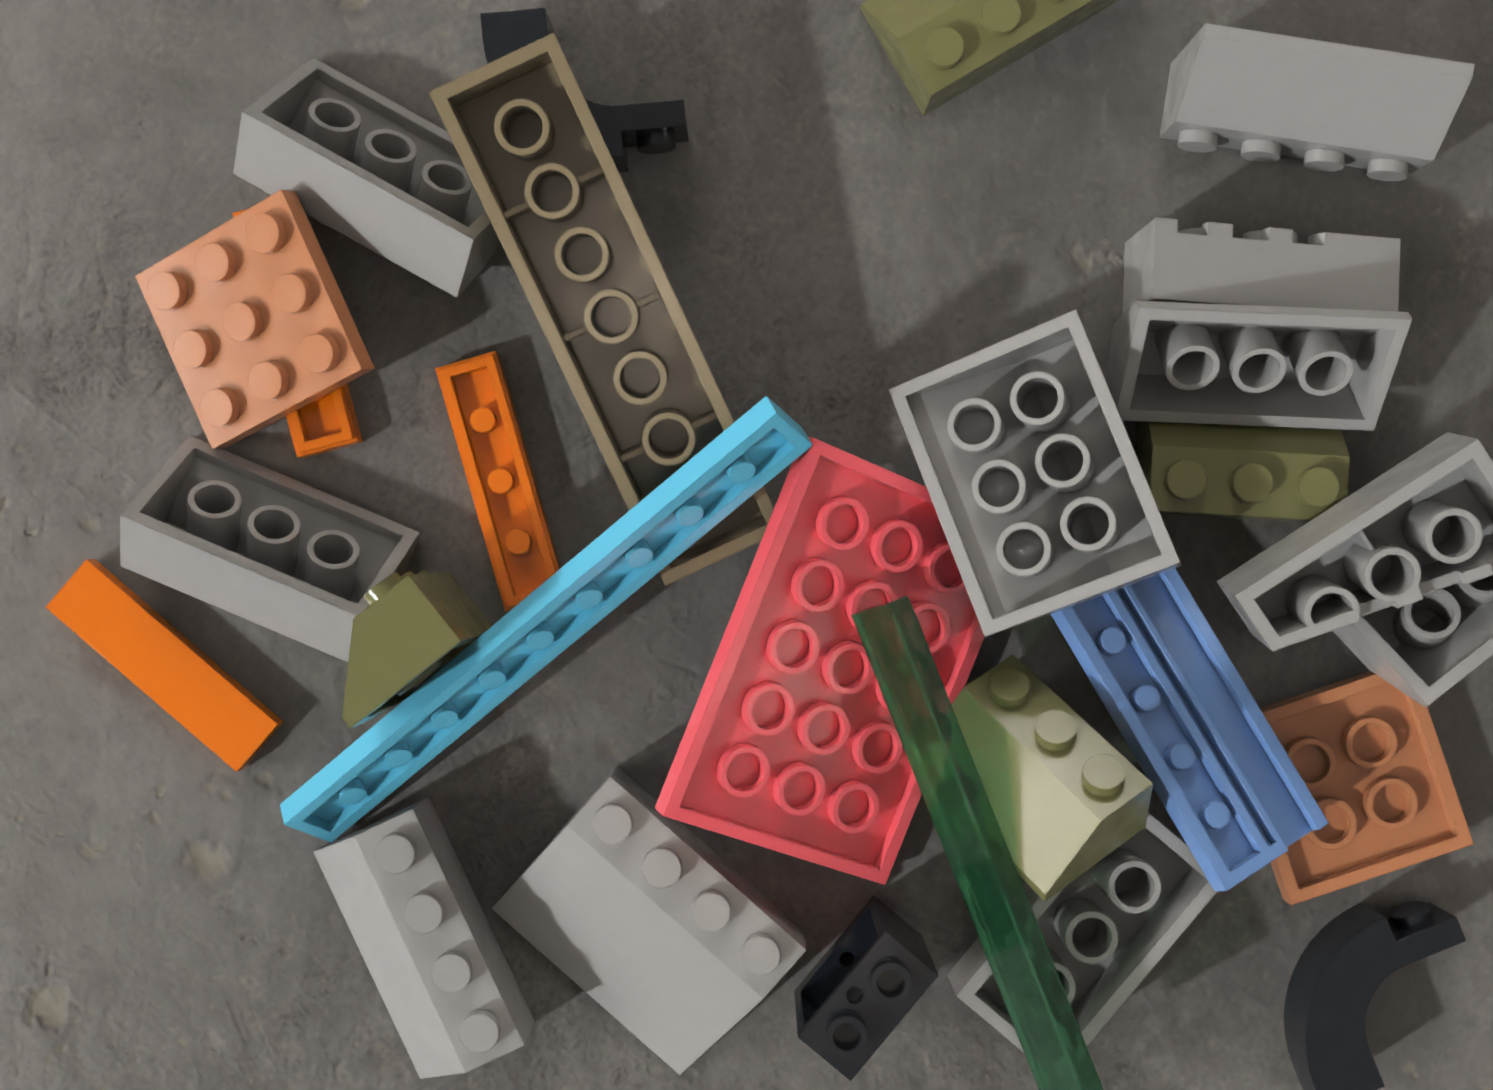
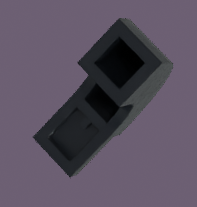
M545 8L480 14L487 64L554 33ZM586 100L619 172H629L627 147L637 146L638 152L643 154H661L675 150V143L689 142L684 100L615 106L601 105Z
M1414 901L1394 908L1389 912L1390 918L1387 919L1365 904L1360 903L1332 919L1316 934L1301 954L1293 970L1284 1006V1031L1287 1048L1303 1090H1377L1385 1087L1366 1038L1365 1022L1370 1000L1378 986L1396 970L1465 942V936L1456 916L1430 902Z

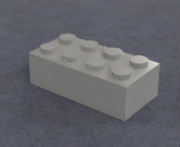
M1148 812L1147 823L1144 829L1046 902L1025 882L950 970L947 976L955 995L1058 1081L1218 891L1213 890L1187 844Z

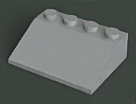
M1073 310L889 389L985 637L1182 566L1077 310Z
M616 766L491 909L674 1071L681 1075L761 1002L806 951L804 930L683 823L662 816L655 809L657 800Z

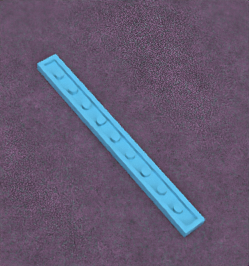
M765 396L280 804L284 825L332 843L813 446L803 428L769 397Z

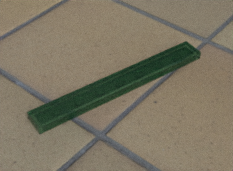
M904 596L851 615L1038 1089L1104 1090L908 596Z

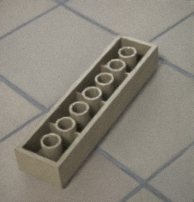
M551 33L429 91V94L628 509L631 510L731 426L734 420L555 34ZM763 486L662 569L659 574L664 585L671 584L761 542L774 510L765 487Z

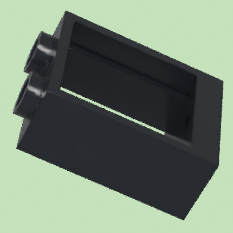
M874 895L794 991L798 1038L850 1081L939 976L923 936ZM844 952H851L855 956L854 961L849 965H844L840 962V956Z

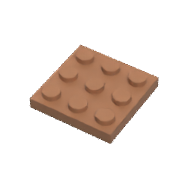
M283 189L277 191L135 276L212 449L227 448L375 369L296 191Z
M1372 671L1260 708L1329 822L1320 830L1311 831L1288 846L1287 852L1270 862L1282 899L1288 904L1294 905L1474 844L1428 707L1425 708Z

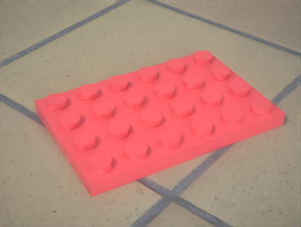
M808 437L813 446L792 462L655 809L664 817L886 885L927 782V779L914 767L913 759L960 691L965 687L985 636L927 487L816 438Z

